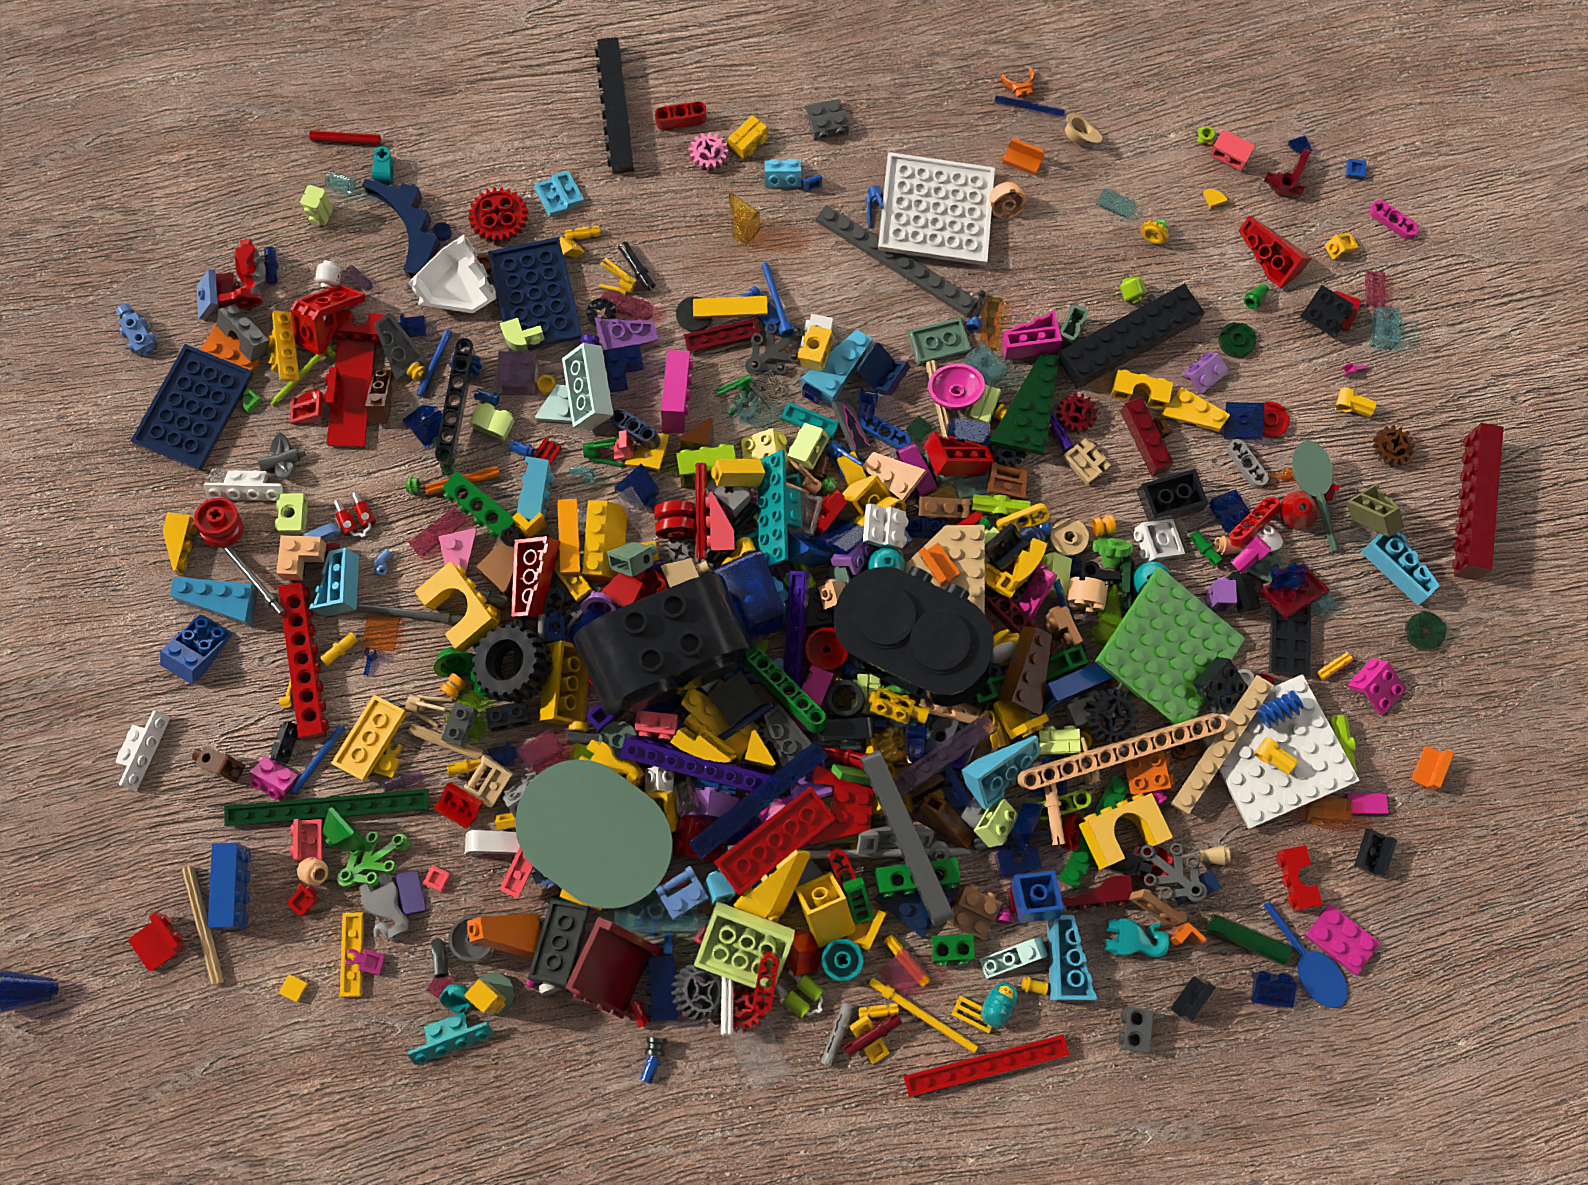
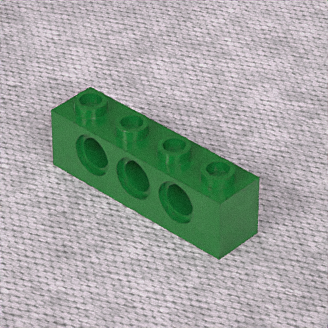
M458 471L441 488L445 492L443 496L451 503L456 501L459 504L458 508L463 513L473 515L474 518L472 520L480 527L485 525L489 529L487 532L495 539L501 538V533L505 528H514L516 525L509 513ZM468 491V497L460 499V492ZM482 503L483 508L480 511H474V505ZM491 515L498 516L496 523L488 522Z
M957 858L930 861L934 871H940L943 874V880L939 881L941 887L944 886V890L955 889L956 885L961 882ZM906 864L875 869L878 895L883 894V897L886 898L896 896V892H903L904 895L916 893L917 887ZM900 876L903 879V885H894L892 878Z

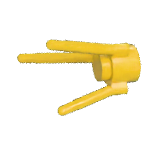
M607 258L605 262L610 266L603 262L600 263L601 266L620 278L618 285L621 286V288L600 284V288L620 292L624 295L627 292H633L637 284V280L634 277L628 275Z

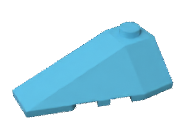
M1034 735L988 754L962 769L966 786L983 809L987 810L1001 800L1005 795L1004 790L1010 784L1014 785L1017 781L1016 776L1022 770H1026L1039 756L1041 750L1038 737Z

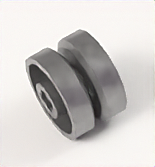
M475 915L464 916L456 921L448 937L449 947L453 954L459 959L473 964L486 961L496 951V949L469 941L467 921L479 917Z

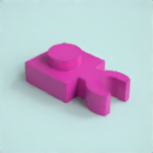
M349 949L347 951L354 955V960H345L344 963L346 965L359 964L358 971L379 975L385 954L366 949L363 950L362 955L356 949Z

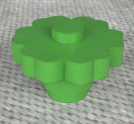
M1104 537L1093 541V551L1099 552L1102 555L1101 561H1103V566L1117 568L1121 562V557H1127L1128 554H1132L1133 545L1125 540Z

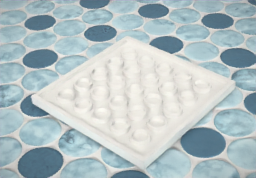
M888 152L883 194L884 208L881 213L878 250L986 266L991 222L989 199L994 185L995 168Z
M1303 674L1274 686L1262 703L1267 705L1268 701L1274 702L1276 697L1281 698L1283 694L1288 695L1289 691L1293 690L1303 704V709H1299L1300 715H1296L1293 711L1292 719L1285 715L1286 722L1278 719L1279 725L1276 726L1271 722L1272 728L1268 729L1261 721L1258 712H1256L1218 770L1248 830L1360 781ZM1238 702L1235 703V704L1227 711L1226 714H1220V713H1211V714H1219V715H1222V716L1225 718V720H1227L1228 717L1230 716V714L1232 713V711L1234 710V708L1236 707V705L1238 704ZM1215 719L1211 722L1213 728L1216 726ZM1218 733L1202 738L1207 749ZM1265 737L1275 740L1282 750L1298 760L1289 775L1255 756L1254 752Z

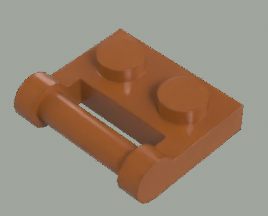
M994 461L988 469L987 493L1006 495L1012 499L1023 501L1026 496L1027 469L1004 466ZM997 472L1018 476L1019 479L998 475Z

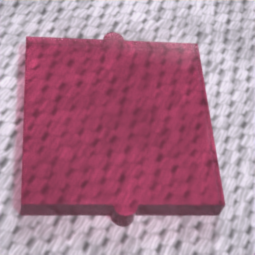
M903 947L880 974L890 983V987H894L905 997L928 970L918 961L917 957L912 956Z

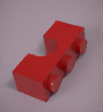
M350 310L336 312L337 328L333 337L339 340L348 338L355 341L366 340L375 342V344H381L374 323L386 314L369 313L368 320L364 324L355 325V318Z
M1306 845L1278 851L1276 861L1282 869V883L1284 887H1287L1289 894L1287 900L1293 912L1323 905L1318 886H1306L1299 880L1298 874L1300 869L1312 865Z

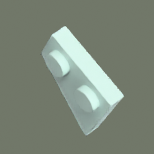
M566 385L555 386L535 415L536 421L572 423Z

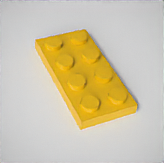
M373 695L331 764L366 782L406 717L407 712Z

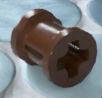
M1164 415L1153 419L1162 439L1172 434V430L1168 428L1165 422L1166 417Z

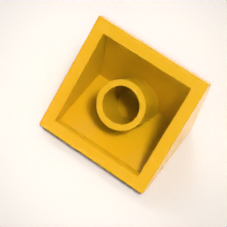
M753 730L745 756V764L774 772L776 771V763L756 730Z

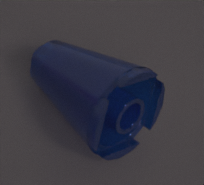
M0 970V1013L53 1000L54 995H58L59 984L55 982L54 978Z

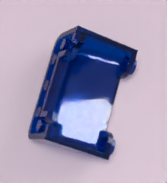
M761 550L751 551L712 569L710 574H720L724 577L750 638L779 632L784 617V608Z

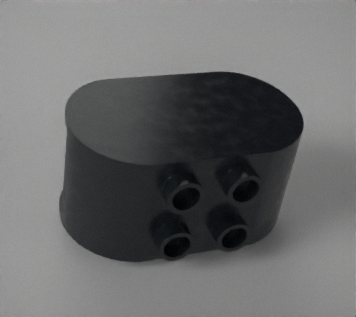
M911 566L908 573L893 567H878L864 571L854 577L839 595L834 611L836 636L842 647L848 652L847 657L854 666L932 704L942 707H953L966 703L984 688L990 678L994 664L993 633L985 614L968 599L970 593L966 589L953 583H948L945 590L941 589L931 582L933 576L930 573L915 566Z
M709 574L684 581L611 611L582 627L573 637L606 715L646 710L673 698L682 692L683 689H694L716 681L735 670L738 664L749 658L755 651L724 577L720 574Z

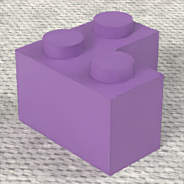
M705 787V790L691 788L695 795L693 799L696 800L698 807L684 816L693 815L719 822H736L739 798L731 796V792L720 791L719 793L713 787ZM682 799V801H681V808H680V815H681V816H682V814H683L684 799Z

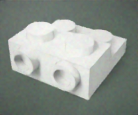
M872 503L867 504L863 542L881 548L903 549L907 542V537L904 536L905 528L908 525L906 512L894 507L884 508Z
M1173 519L1143 522L1134 528V538L1136 541H1139L1141 547L1140 556L1146 562H1162L1167 558L1181 557L1185 554Z

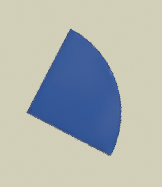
M672 934L664 935L665 955H672Z

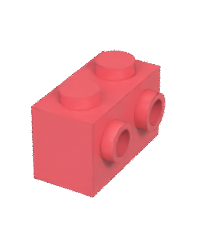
M1222 130L1209 156L1242 171L1255 145L1235 136L1231 132Z
M639 711L636 716L635 733L641 738L657 737L663 741H670L677 733L678 715Z

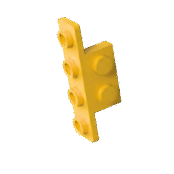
M274 310L272 312L274 329L267 336L270 352L268 362L271 364L272 371L279 372L280 380L297 382L299 380L291 312Z

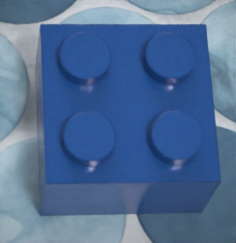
M1055 870L1014 875L1011 888L1019 923L1059 919L1061 917L1064 907Z

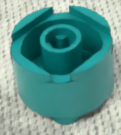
M838 939L829 943L821 957V967L824 973L835 982H848L854 979L863 966V955L859 946L848 939ZM845 956L847 965H838L839 960L837 957Z

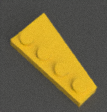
M696 689L688 690L680 704L702 724L708 725V729L717 736L730 728V725L710 697ZM753 722L724 741L737 751L734 755L737 756L736 759L740 761L748 747L752 731H757L759 728Z

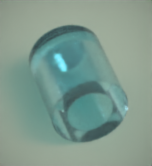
M332 171L330 174H327L325 184L330 190L351 195L355 187V178Z

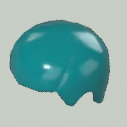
M458 983L448 985L443 990L439 999L444 1007L456 1013H460L464 1008L468 1011L473 1004L464 996L469 991V988Z

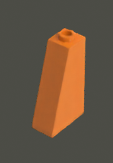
M538 913L485 916L467 921L470 942L524 958L534 957L541 934Z

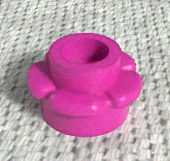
M1001 908L996 917V922L1012 924V918H1015V916L1011 914V910Z

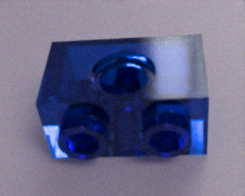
M1030 842L1020 843L1018 848L1011 849L1010 846L998 849L999 852L994 855L1000 879L1042 868L1036 843L1031 845ZM1014 854L1022 857V864H1016L1013 861Z

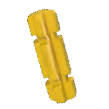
M592 226L591 229L589 227L578 228L575 231H572V229L565 230V238L574 240L573 238L579 240L591 238V236H601L599 226Z
M1348 652L1344 653L1317 672L1318 676L1325 680L1353 661V657Z
M896 1003L889 1004V1006L878 1005L858 1009L860 1019L865 1015L876 1018L888 1016V1014L891 1016L895 1012L897 1015L899 1014V1007Z

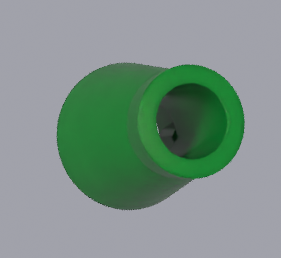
M1261 283L1258 287L1248 292L1244 299L1245 305L1250 309L1260 307L1269 291V287Z

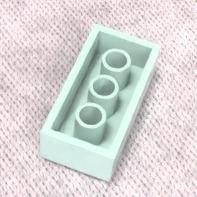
M582 343L563 357L562 362L573 428L592 430L613 416V407L602 346Z

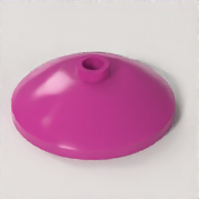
M949 364L939 368L932 374L928 383V391L936 404L947 409H964L974 405L982 398L985 391V381L982 374L972 366Z

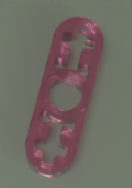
M606 291L601 296V298L608 300L610 298L613 299L611 302L616 308V313L640 320H649L653 316V307L647 301L612 291ZM630 302L632 307L626 310L622 308V304ZM647 308L648 312L646 311L645 314H642L641 310Z

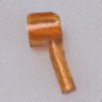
M1285 467L1282 473L1267 474L1268 477H1278L1284 481H1290L1293 476V469Z

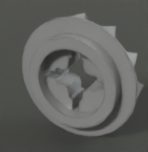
M678 538L669 541L664 547V560L669 564L693 558L694 550L691 543L685 539ZM682 547L684 555H679L675 560V552L673 551H678Z

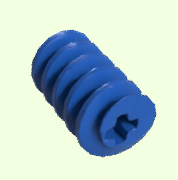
M1291 690L1288 695L1283 694L1281 698L1276 697L1274 702L1268 701L1267 705L1262 704L1260 709L1257 708V712L1263 724L1268 729H1271V722L1276 726L1279 725L1278 719L1286 722L1285 715L1292 719L1293 711L1296 715H1300L1299 709H1303V704L1296 692Z

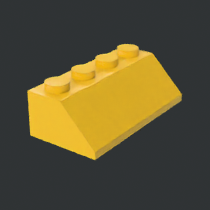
M588 500L582 571L586 581L611 582L620 573L610 569L607 551L626 545L628 508L609 501Z
M564 641L548 643L547 646L551 651V654L548 656L552 657V664L549 665L551 673L546 677L548 681L545 686L542 685L539 721L555 725H569L572 721L585 722L589 686L587 679L589 675L577 646Z

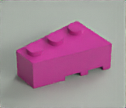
M1052 310L1041 318H1034V321L1030 323H1023L1003 332L1001 346L1004 359L1010 360L1039 356L1041 352L1047 354L1059 353L1062 337L1055 311Z

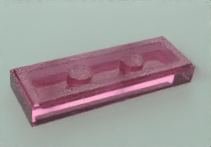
M453 507L408 543L419 557L422 558L440 544L438 536L454 533L467 522Z

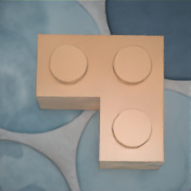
M281 535L276 573L282 580L302 581L304 562L324 563L326 543L321 537Z

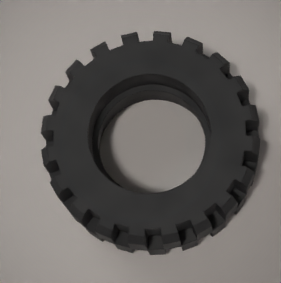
M502 624L497 626L496 630L491 629L488 631V635L481 638L479 647L476 646V656L472 659V663L475 664V667H472V671L477 676L475 677L476 683L490 696L506 702H522L523 699L528 700L532 698L533 693L538 694L541 691L540 687L542 685L545 686L548 681L546 680L547 675L551 673L549 665L552 664V657L548 656L551 654V651L546 646V641L536 632L521 625L507 624L505 626ZM520 646L523 652L522 667L514 677L504 680L501 673L502 661L511 649Z

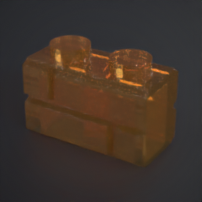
M1322 797L1305 805V821L1312 822V826L1321 827L1325 826V824H1332L1333 828H1344L1345 825L1352 821L1351 799Z

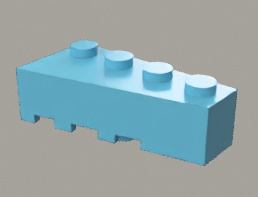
M1398 531L1395 535L1388 537L1379 533L1361 553L1416 605H1420L1440 585L1426 565L1421 564L1418 559L1419 555L1415 550H1411L1403 534H1400Z

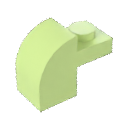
M518 318L500 323L507 345L516 352H529L527 345H535L545 340L541 326L522 331Z

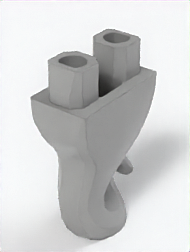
M386 873L379 877L381 888L374 891L373 886L368 884L360 886L362 895L360 899L369 913L395 922V926L392 928L383 922L377 923L374 927V938H378L381 931L386 940H392L408 931L409 921L399 908L400 896L397 883Z

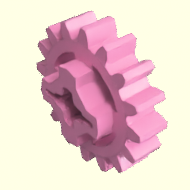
M710 132L708 136L701 133V138L696 136L695 142L691 141V148H689L690 160L693 161L694 166L699 164L700 170L706 167V170L709 171L712 167L715 171L717 165L722 167V162L727 161V143H724L723 138L718 139V134H715L713 137Z

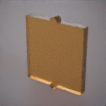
M367 614L362 648L376 649L378 652L380 650L395 651L400 618L389 617L385 614H382V616Z

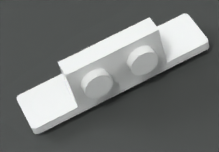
M228 471L224 483L204 484L208 500L212 498H225L228 500L277 501L280 500V494H284L281 484L266 483L268 478L267 471Z
M154 710L145 728L132 725L115 761L127 766L119 782L120 786L133 791L138 790L168 725L169 716Z

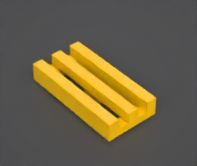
M959 996L951 1015L989 1034L992 1026L987 1024V1027H984L957 1013L959 1009L983 1021L981 1015L960 1004L963 1002L979 1011L982 1010V1006Z

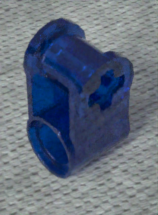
M860 388L857 413L860 419L871 420L874 418L879 395L878 390L872 392Z
M906 724L908 758L913 763H921L926 757L927 724ZM914 749L921 750L919 754L911 753Z

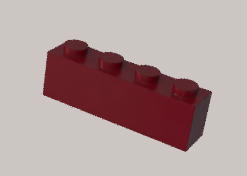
M1140 397L1125 403L1120 413L1151 477L1169 471L1174 462L1143 398Z

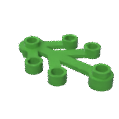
M375 831L369 832L366 840L372 848L365 850L362 862L357 866L358 857L362 854L363 850L349 851L351 855L348 864L337 876L338 884L347 888L354 886L356 883L376 886L380 880L376 873L370 872L367 875H361L360 873L365 870L386 872L387 874L395 873L397 865L392 860H388L385 863H379L378 861L394 850L398 852L407 850L410 845L409 839L404 834H396L393 836L390 844L374 854L376 845L380 841V836Z

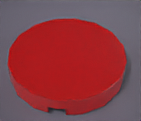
M1271 401L1258 405L1251 417L1254 430L1266 438H1276L1282 435L1288 428L1290 421L1286 409L1282 405Z

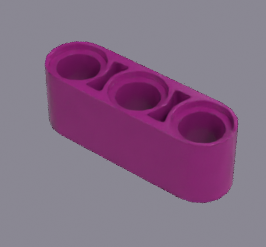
M914 443L896 450L898 461L928 471L914 489L918 497L937 490L935 480Z

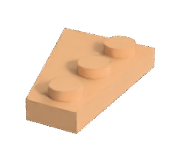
M875 452L870 455L862 466L869 474L877 475L884 486L903 501L908 498L928 472L925 469Z

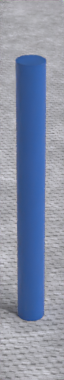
M445 329L417 392V396L421 398L425 396L450 339L452 331L449 329Z
M339 724L290 789L292 792L297 794L346 728Z

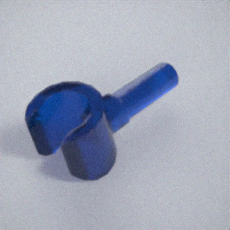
M369 647L364 650L367 658L363 673L365 676L369 674L372 661L378 657L376 649H374L372 655H368Z

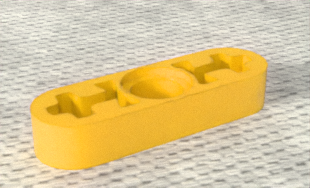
M1039 503L999 519L995 524V528L1000 532L1003 530L1002 526H1007L1011 522H1014L1018 531L1026 526L1034 527L1046 522L1050 517V512L1045 504ZM1042 511L1043 515L1039 516L1038 512ZM1026 517L1027 521L1024 524L1017 523L1018 519Z

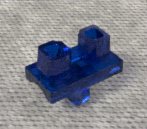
M1297 563L1289 564L1286 569H1281L1279 566L1272 567L1270 571L1272 589L1289 587L1292 591L1298 590L1299 585L1306 584L1308 567L1306 565L1299 566Z

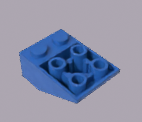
M199 615L160 650V665L193 685L206 673L232 636V633L204 616Z

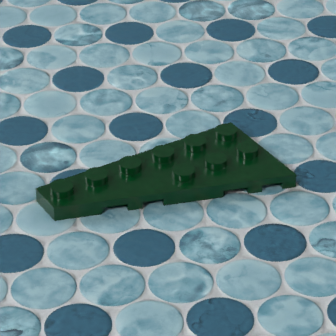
M1041 352L989 440V445L1044 456L1059 356Z

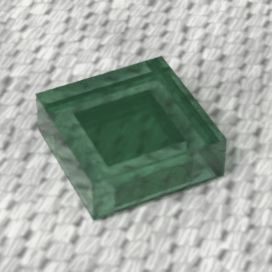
M919 415L906 427V431L919 442L932 429V426Z

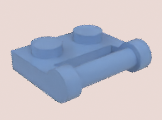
M691 866L685 868V871L662 885L659 884L655 888L672 919L679 917L709 899ZM690 878L692 884L667 898L666 891Z

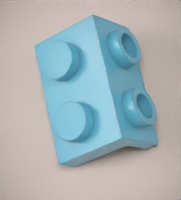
M771 159L764 161L766 188L801 187L800 160Z

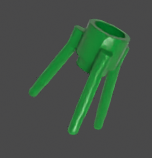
M746 375L716 390L718 396L735 388L740 393H745L728 412V415H731L753 394L752 389L755 388V385L752 384L754 380L750 375Z
M619 437L583 443L584 458H589L590 462L623 467L622 463L596 458V456H600V448L614 446Z

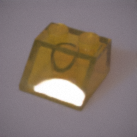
M730 193L729 215L732 236L737 242L748 245L760 231V212L733 193Z

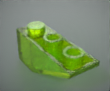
M1115 584L1111 589H1108L1104 611H1098L1097 617H1099V621L1097 624L1094 623L1090 632L1093 635L1091 641L1102 646L1107 644L1122 621L1118 590Z

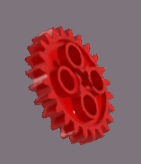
M493 187V192L486 189L487 194L484 195L480 192L481 198L474 197L476 203H470L472 209H468L470 215L468 219L471 228H474V233H479L480 239L485 237L486 242L493 239L494 244L497 242V239H500V242L503 244L505 238L510 242V236L517 238L516 232L522 233L521 227H526L525 221H528V210L526 203L523 202L521 196H517L516 191L511 194L510 188L504 192L503 187L499 191Z

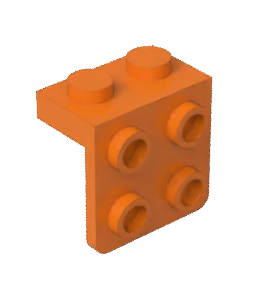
M1163 750L1124 762L1131 794L1137 795L1159 790L1164 792L1172 791L1171 785L1175 784L1172 773L1168 774L1167 766L1170 765L1169 756L1164 754Z

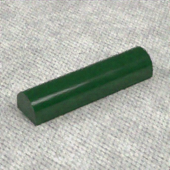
M1216 914L1211 915L1205 932L1280 965H1284L1287 962L1291 952L1290 945Z

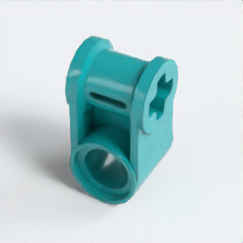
M378 147L374 151L372 179L380 183H393L394 159L387 147Z

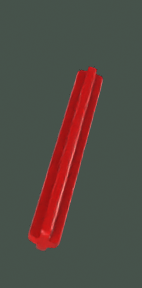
M703 462L695 464L697 559L707 558V464Z

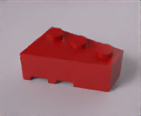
M936 431L932 432L923 445L936 475H984L994 462L987 446L967 440L960 442L955 440L953 436L948 438L939 436V432Z

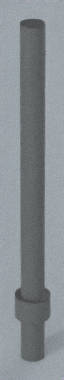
M231 546L222 547L264 597V602L269 607H272L279 616L284 615L286 611L278 603V598L267 590Z
M357 603V609L355 610L441 621L443 624L459 623L464 617L452 615L450 612L434 613Z

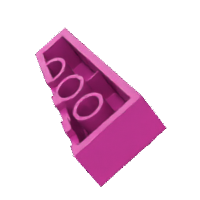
M667 351L661 404L662 433H685L686 416L689 414L687 400H690L691 393L688 385H692V374L689 373L690 370H693L694 359H690V351Z

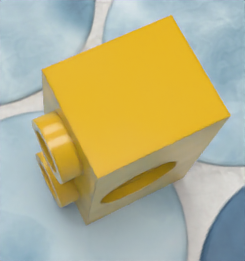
M810 326L809 331L804 335V345L798 351L801 367L823 371L834 342L832 330Z

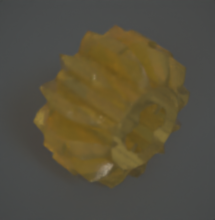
M897 727L887 728L877 737L879 743L876 746L880 748L884 759H889L890 762L903 759L907 756V752L910 751L908 747L910 743L906 740L907 736H904L903 730H898Z

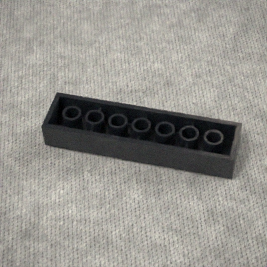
M1184 283L1061 350L1059 364L1075 388L1079 389L1199 323L1205 312Z

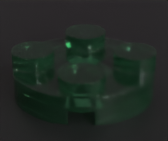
M1421 611L1410 617L1405 625L1408 642L1419 650H1431L1438 647L1446 636V624L1431 612ZM1421 627L1428 628L1429 634H1422L1423 630Z

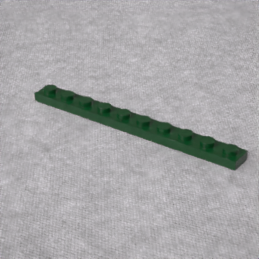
M429 789L224 806V826L233 827L292 822L294 819L301 821L326 819L328 810L331 807L343 817L430 810Z

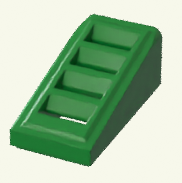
M859 877L843 882L842 885L854 925L873 920L874 917L863 879ZM861 894L863 895V896H861V897L852 899V897H855V896H858V895H861ZM865 902V904L854 907V905H858ZM867 910L866 913L856 916V913Z

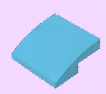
M569 171L554 174L550 180L535 183L534 189L549 217L565 212L584 202V198Z

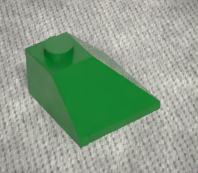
M333 807L328 810L322 832L326 835L327 839L325 841L333 849L337 847L342 852L369 850L372 848L346 818Z

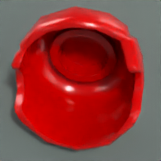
M654 570L647 572L642 580L648 588L646 597L665 590L669 586L666 577Z

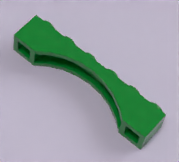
M1081 645L1064 650L1049 658L1046 682L1085 668L1089 662ZM1006 674L989 678L984 688L973 698L976 707L997 701Z

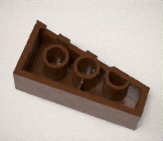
M1038 627L1022 628L997 700L1025 714L1041 716L1052 634Z

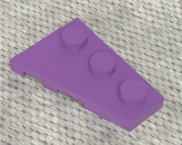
M595 318L605 355L659 340L654 321Z

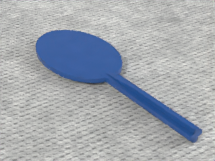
M1270 901L1266 902L1263 905L1300 955L1297 962V971L1306 992L1323 1006L1330 1008L1341 1006L1347 998V985L1338 966L1329 957L1320 952L1306 951Z

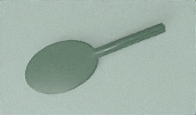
M1308 440L1303 441L1295 448L1293 453L1292 468L1294 477L1305 493L1316 497L1331 551L1338 550L1324 494L1329 490L1332 483V465L1326 451L1318 443Z

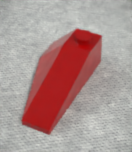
M1251 215L1248 216L1238 230L1247 246L1251 248L1256 256L1255 259L1264 269L1266 277L1279 288H1283L1300 275L1311 260L1299 248Z

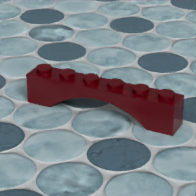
M1131 875L1111 876L1099 887L1087 894L1075 897H1061L1064 907L1063 912L1069 911L1068 907H1076V910L1089 909L1088 905H1096L1097 908L1109 907L1108 903H1116L1117 906L1129 905L1128 901H1131L1129 899L1133 892ZM1009 887L1007 889L1011 913H1016V916H1018L1012 888Z

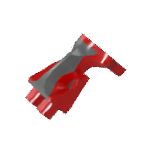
M251 239L240 240V247L235 249L234 256L237 275L244 285L234 290V292L219 294L217 296L219 309L236 304L240 309L243 308L251 311L252 308L263 303L262 288L266 281V267L257 248L253 245V241Z

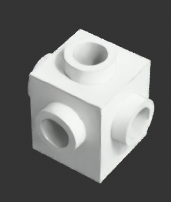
M656 766L645 769V791H674L673 771Z

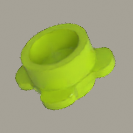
M1211 127L1199 128L1197 131L1199 133L1197 142L1200 144H1214L1215 130Z

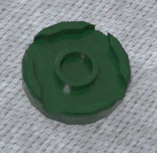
M1231 322L1221 330L1218 338L1219 346L1228 356L1243 358L1254 349L1256 335L1247 324Z

